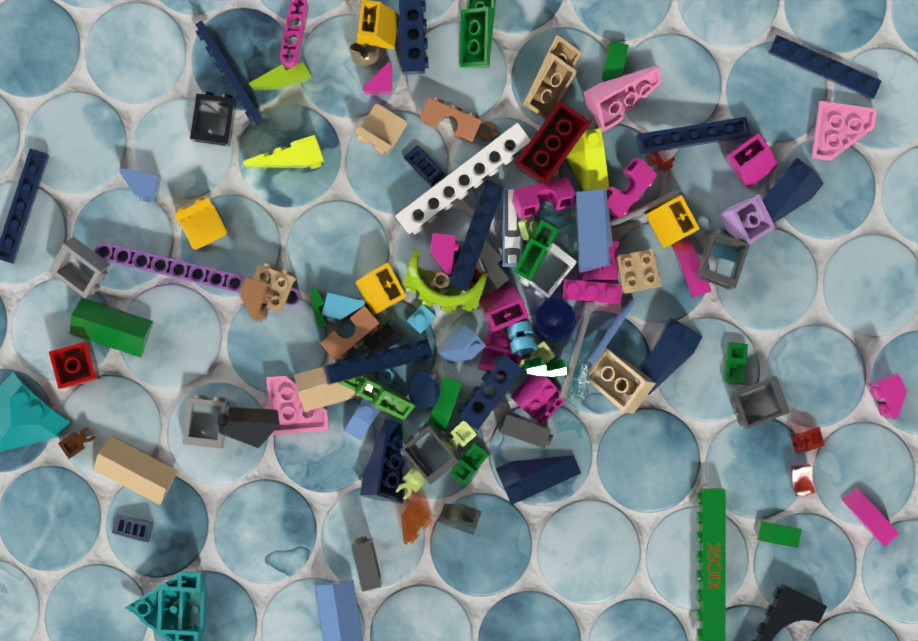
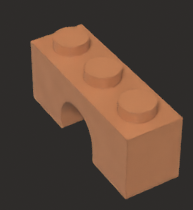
M436 97L433 99L428 98L420 116V122L438 129L440 122L446 118L455 120L458 125L455 137L471 144L474 142L482 120L474 113L469 112L466 114L461 112L462 109L458 106L451 105L449 107L444 104L443 100Z
M365 306L350 317L356 327L352 337L345 339L334 331L320 343L335 361H343L350 355L348 352L353 347L357 349L365 342L363 340L364 337L368 334L372 336L379 330L377 326L380 323Z

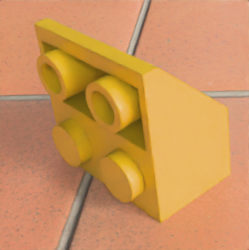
M361 0L356 44L394 49L398 13L382 2Z
M682 195L645 215L663 249L700 229Z
M389 263L371 271L355 282L373 316L407 298Z

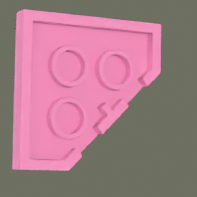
M819 101L811 159L831 161L875 128L877 109Z
M266 377L269 409L278 410L280 425L271 435L329 430L328 411L321 407L305 412L296 383L289 377Z

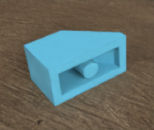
M327 292L322 315L326 316L325 320L337 323V319H345L365 306L366 302Z

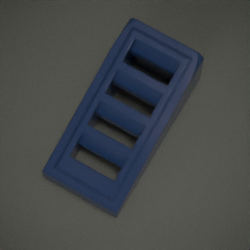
M418 145L404 157L431 187L445 175ZM420 153L421 156L412 162L411 160ZM424 159H426V161L418 168L417 166H418ZM431 164L432 166L425 173H423V171Z
M116 514L112 533L143 542H150L154 522ZM120 520H124L122 531L118 530ZM131 522L130 530L128 533L126 532L127 523ZM138 524L137 532L133 534L134 526ZM142 525L145 526L143 536L140 535Z

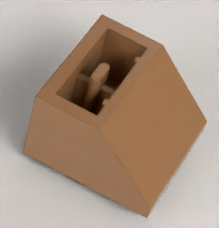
M245 277L239 296L253 321L262 323L263 319L266 320L269 311L266 308L268 300H272L274 294L272 285Z

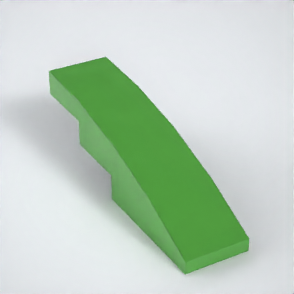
M369 375L338 382L355 391L356 395L372 402L375 407L402 420L406 419L415 406L413 402Z

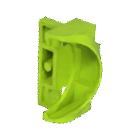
M414 250L402 284L406 287L405 291L414 294L418 291L420 293L418 299L422 300L421 304L432 307L433 304L441 306L440 310L451 313L452 310L456 311L458 305H461L460 309L472 312V309H477L488 273L482 271L477 284L469 285L465 294H462L463 290L449 285L445 294H441L438 289L430 286V282L434 280L436 272L418 267L421 251Z

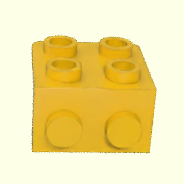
M205 197L195 200V204L190 207L183 206L177 210L178 213L174 214L176 221L180 223L194 250H198L227 235V230L212 200L209 198L205 199Z

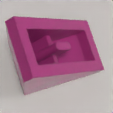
M390 62L362 88L365 95L393 94L392 64Z

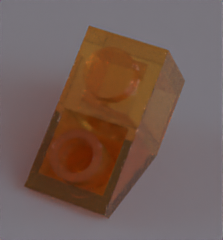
M415 499L401 514L403 543L406 545L409 542L413 543L419 536L417 532L420 528L423 527L425 529L432 521L430 519L432 514Z

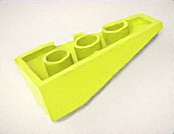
M601 128L587 130L569 153L566 160L583 191L607 190L609 181Z
M315 135L290 143L291 147L289 148L279 147L272 151L273 154L271 155L263 153L245 160L243 163L245 167H310V169H315L322 166L321 163L325 161Z

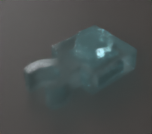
M565 338V342L571 343L572 346L569 349L563 348V352L570 354L572 353L574 340ZM584 338L578 358L589 359L598 346V340Z

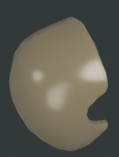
M356 42L349 47L353 62L359 66L371 65L380 56L378 47L357 45Z

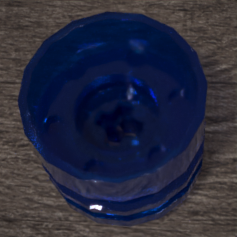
M550 299L543 302L538 307L533 318V327L536 334L548 342H559L565 339L571 333L576 323V314L573 307L561 299ZM552 317L554 320H558L555 326L552 323L549 324Z

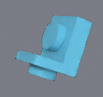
M421 304L407 322L421 334L436 318L434 315L436 311L432 307Z

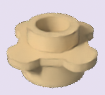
M439 271L436 273L434 280H431L430 286L438 289L441 294H445L451 277Z

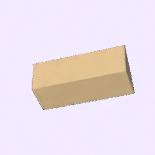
M556 35L523 103V107L546 120L558 102L561 101L577 73L573 67L582 52L559 35Z
M323 367L294 375L298 394L305 412L360 397L356 395L355 391L339 383L328 385ZM374 373L368 374L372 378L376 379Z
M110 436L98 453L93 469L159 505L162 504L178 473V470L166 465L163 461L113 436Z

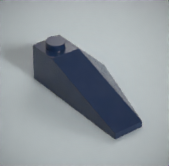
M799 158L791 162L762 199L773 224L811 200L824 184L813 169Z
M669 318L640 370L656 383L648 395L694 354L702 339L701 335L673 318Z
M385 419L363 474L360 496L373 500L403 504L405 490L401 489L399 492H396V488L405 483L402 480V467L405 465L404 460H401L403 439L400 423Z
M574 455L515 460L495 468L511 505L581 474Z

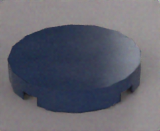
M421 370L415 372L410 377L408 383L409 399L419 409L431 408L432 405L437 403L440 396L439 383H436L435 379L437 378L430 371Z

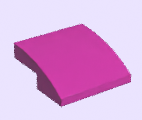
M488 330L485 341L486 346L483 349L478 369L491 372L495 366L493 362L499 354L503 356L504 353H507L519 363L522 355L512 354L510 346L512 340L509 339L508 334L500 332L491 334L490 330ZM503 370L496 372L497 375L507 376Z

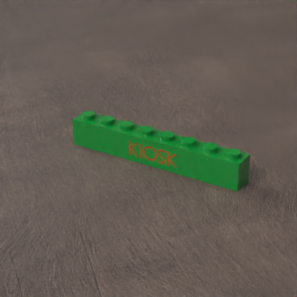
M700 488V493H697L696 497L697 504H700V512H697L696 515L697 524H700V531H697L696 534L697 543H700V551L696 553L697 562H700V570L696 572L697 582H700V590L696 591V599L700 601V609L696 610V619L700 621V628L696 630V638L700 641H726V489Z

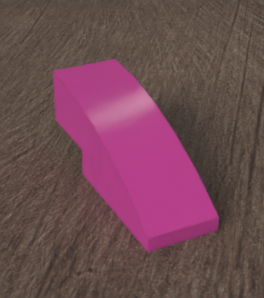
M691 239L672 244L691 298L711 292L712 290L708 282L695 278L700 259Z
M855 488L842 499L845 505L880 545L886 546L899 535L895 528L858 488Z

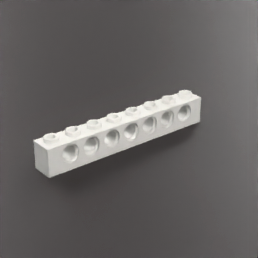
M518 123L514 124L395 215V218L408 234L413 233L415 235L423 229L421 226L426 221L431 223L435 220L440 210L447 211L453 206L452 201L456 198L461 200L469 194L467 191L472 186L477 188L484 182L482 178L486 175L491 177L498 172L499 169L497 167L502 163L507 165L511 162L516 152L519 151L521 154L528 143H530V138ZM507 140H511L514 143L512 151H508L505 148ZM493 151L499 154L497 162H492L489 158L490 153ZM481 163L484 166L482 174H477L474 171L475 164ZM461 175H466L469 178L466 186L459 183ZM447 186L452 187L454 190V194L451 197H446L443 193L444 188ZM436 198L439 204L436 209H431L428 206L429 199ZM417 209L423 212V218L420 221H416L413 218V212Z

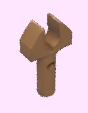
M483 122L484 125L490 128L491 134L484 133L479 128L480 138L484 141L486 139L495 140L500 136L496 133L495 128L497 125L493 122ZM506 141L505 148L508 150L511 144Z

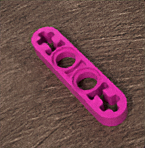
M292 0L290 3L280 51V60L287 68L295 67L299 61L309 12V5L306 0ZM300 4H302L303 6H300V8H299V13H300V14H298V10H297L296 7H298ZM294 20L301 21L298 27L291 26ZM291 37L298 38L297 42L292 45L288 44V40ZM289 50H291V55L293 58H290L289 61H287L286 58H289Z

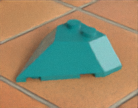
M12 372L0 386V452L59 437L71 423L57 409L53 410L27 387L28 383L15 372Z
M183 571L124 608L140 618L139 620L168 641H202L206 625L207 588L202 572Z

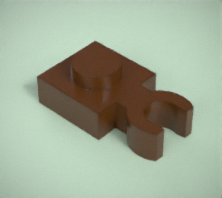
M89 427L83 428L79 436L76 432H73L58 443L68 459H71L86 448L83 444L84 442H91L95 439V436L85 437Z

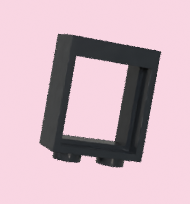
M202 91V94L196 93L190 140L230 147L237 101L232 98V95L221 94V97L213 96L214 93ZM202 101L229 104L224 136L198 132Z

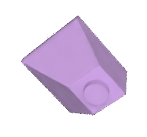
M760 194L732 205L719 214L727 232L734 237L744 239L747 244H752L775 229Z

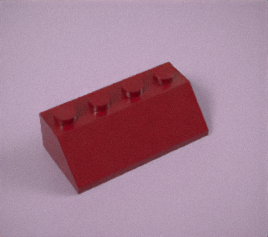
M559 101L515 162L516 168L532 179L547 185L591 122Z

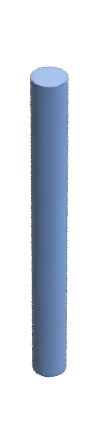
M628 299L588 361L595 364L636 303L633 299Z

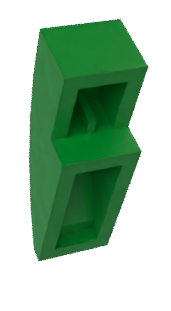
M546 219L541 220L513 272L531 281L551 249L561 227Z
M447 377L443 378L440 396L437 403L433 406L427 423L429 426L434 422L443 434L447 428L462 386L461 382Z

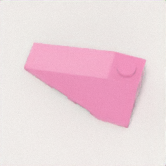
M656 65L599 83L583 92L586 107L602 132L618 124L628 110L632 111L636 107L634 104L641 98H646L662 83L659 66Z

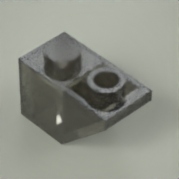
M444 504L438 522L474 535L482 511L461 504Z

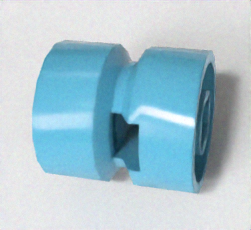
M517 322L507 327L509 339L512 340L510 346L513 355H525L537 350L535 338L531 337L533 335L531 322Z

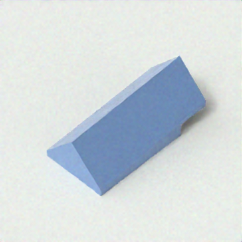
M606 189L576 192L575 214L579 273L611 265L608 247L613 246Z
M354 579L315 585L323 641H363Z

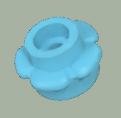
M392 369L377 372V380L386 386L391 385L392 381L395 380V373L392 372Z

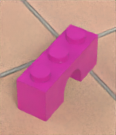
M634 158L622 171L628 178V186L624 191L620 192L611 186L606 190L609 213L615 217L621 218L626 215L629 207L641 198L643 191L650 187L657 177V174L641 159Z
M567 177L549 181L547 185L537 183L536 185L515 189L513 191L512 203L519 219L538 215L541 201L550 202L556 211L574 207L576 194Z
M564 279L561 300L591 301L619 305L621 302L622 286L621 284Z

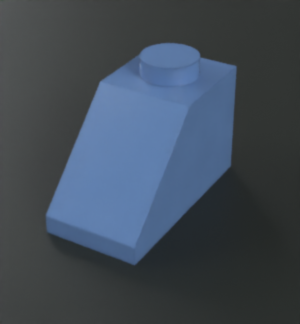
M120 168V174L134 195L140 197V201L151 202V199L157 200L161 177Z
M464 325L438 352L448 363L473 359L486 345L468 326Z
M363 399L344 431L361 441L381 409L375 407L372 402Z

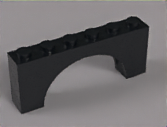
M781 584L774 591L773 597L775 599L772 605L769 604L766 608L765 615L767 616L764 622H760L758 625V635L752 641H773L775 636L784 627L794 622L812 621L819 624L827 606Z

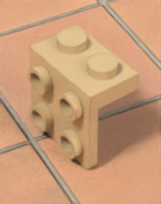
M375 104L362 126H358L355 134L358 136L357 140L365 145L367 143L374 146L373 150L383 155L385 153L389 155L407 127V122L381 105Z
M653 249L616 257L624 293L661 287V278L657 270V259Z
M265 263L264 266L258 264L253 279L272 285L274 290L273 298L271 301L268 300L266 308L281 313L284 310L292 285L295 286L297 279L293 277L294 273L283 270L281 273L275 271L276 267Z

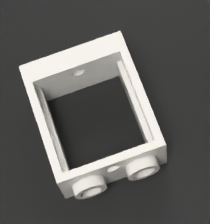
M554 243L549 252L563 262L567 268L548 292L533 280L529 281L518 275L520 277L519 282L527 288L529 285L535 289L534 293L541 299H544V297L548 299L577 263V261Z

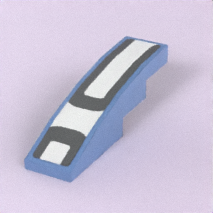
M518 188L503 189L502 267H516L522 256V235L518 222L522 219H519L512 203L513 191Z

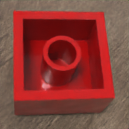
M85 341L49 351L58 389H66L101 379L91 342Z

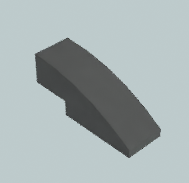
M485 240L479 259L483 269L488 273L490 281L498 289L509 280V277L497 265L502 261V257Z

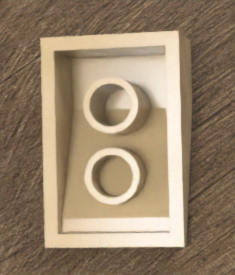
M607 347L597 362L591 365L583 377L624 413L631 414L635 413L656 384L642 371Z

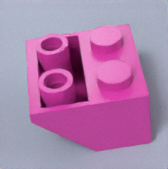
M759 133L724 158L746 189L778 167L770 147Z
M433 233L431 256L448 277H451L457 260L453 259L454 254H458L459 241H456V236Z
M512 284L480 297L478 304L491 334L529 317L521 297Z
M533 374L510 397L540 426H543L566 401V399L559 397L560 390L545 376Z
M889 374L869 383V393L873 399L877 400L879 414L882 417L884 416L885 419L898 418L907 394L900 375Z

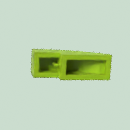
M302 61L287 71L282 64L249 84L253 90H278L301 84L312 77Z

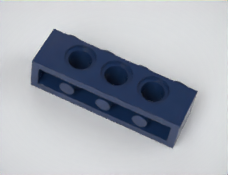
M399 0L402 75L425 74V69H429L428 57L424 56V50H428V40L423 35V31H427V20L423 19L422 12H426V0ZM416 12L418 17L415 20H410L408 14ZM411 31L419 33L416 39H411L408 35ZM412 50L420 52L417 58H412L409 54Z
M504 353L503 356L500 354L493 362L494 368L491 372L489 370L486 371L481 378L483 383L480 387L475 386L470 393L472 398L469 402L464 401L459 408V411H461L459 417L476 430H479L524 369L521 363L507 353ZM503 370L507 376L504 379H498L496 372ZM487 386H493L495 392L489 395L484 389ZM480 401L484 404V407L481 410H477L473 407L474 402Z

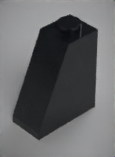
M228 407L217 419L219 434L259 448L280 425L279 413L275 409Z

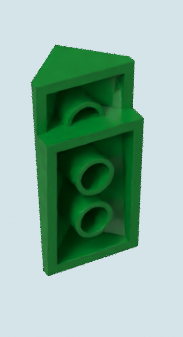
M467 0L466 9L461 10L459 67L489 68L496 0Z
M81 298L71 315L69 334L142 358L154 321Z

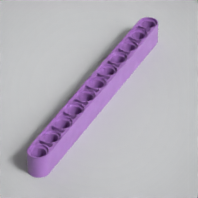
M100 243L95 248V253L107 262L236 293L241 292L243 281L246 277L109 243ZM104 247H108L110 250L109 255L103 257L101 254ZM126 251L128 253V259L122 262L120 260V254ZM141 256L147 258V263L144 266H140L138 263ZM164 260L166 267L160 271L157 268V264L159 261ZM178 265L184 266V273L181 275L176 274V267ZM201 269L203 277L197 280L194 277V273L196 270ZM215 274L222 276V281L219 284L213 282ZM239 278L241 285L234 289L231 282L233 279ZM291 288L290 292H295L297 299L294 302H289L287 299L286 305L295 306L301 301V293L297 289Z

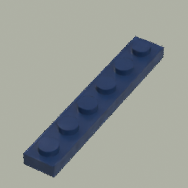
M202 20L195 24L198 28L195 31L201 41H206L208 46L205 49L210 57L215 56L217 59L216 67L220 73L225 72L228 77L225 81L230 89L234 88L237 95L235 98L240 106L244 104L248 111L245 114L250 122L255 121L258 125L263 122V119Z
M779 35L775 36L768 54L870 99L875 98L882 82L877 78Z
M741 117L637 134L636 139L641 155L746 138L751 134L747 118Z
M29 149L0 237V260L12 264L15 263L50 156L49 154Z
M488 180L484 183L448 285L463 291L468 290L504 187Z
M425 339L323 366L327 383L331 385L429 359L433 355L429 340Z

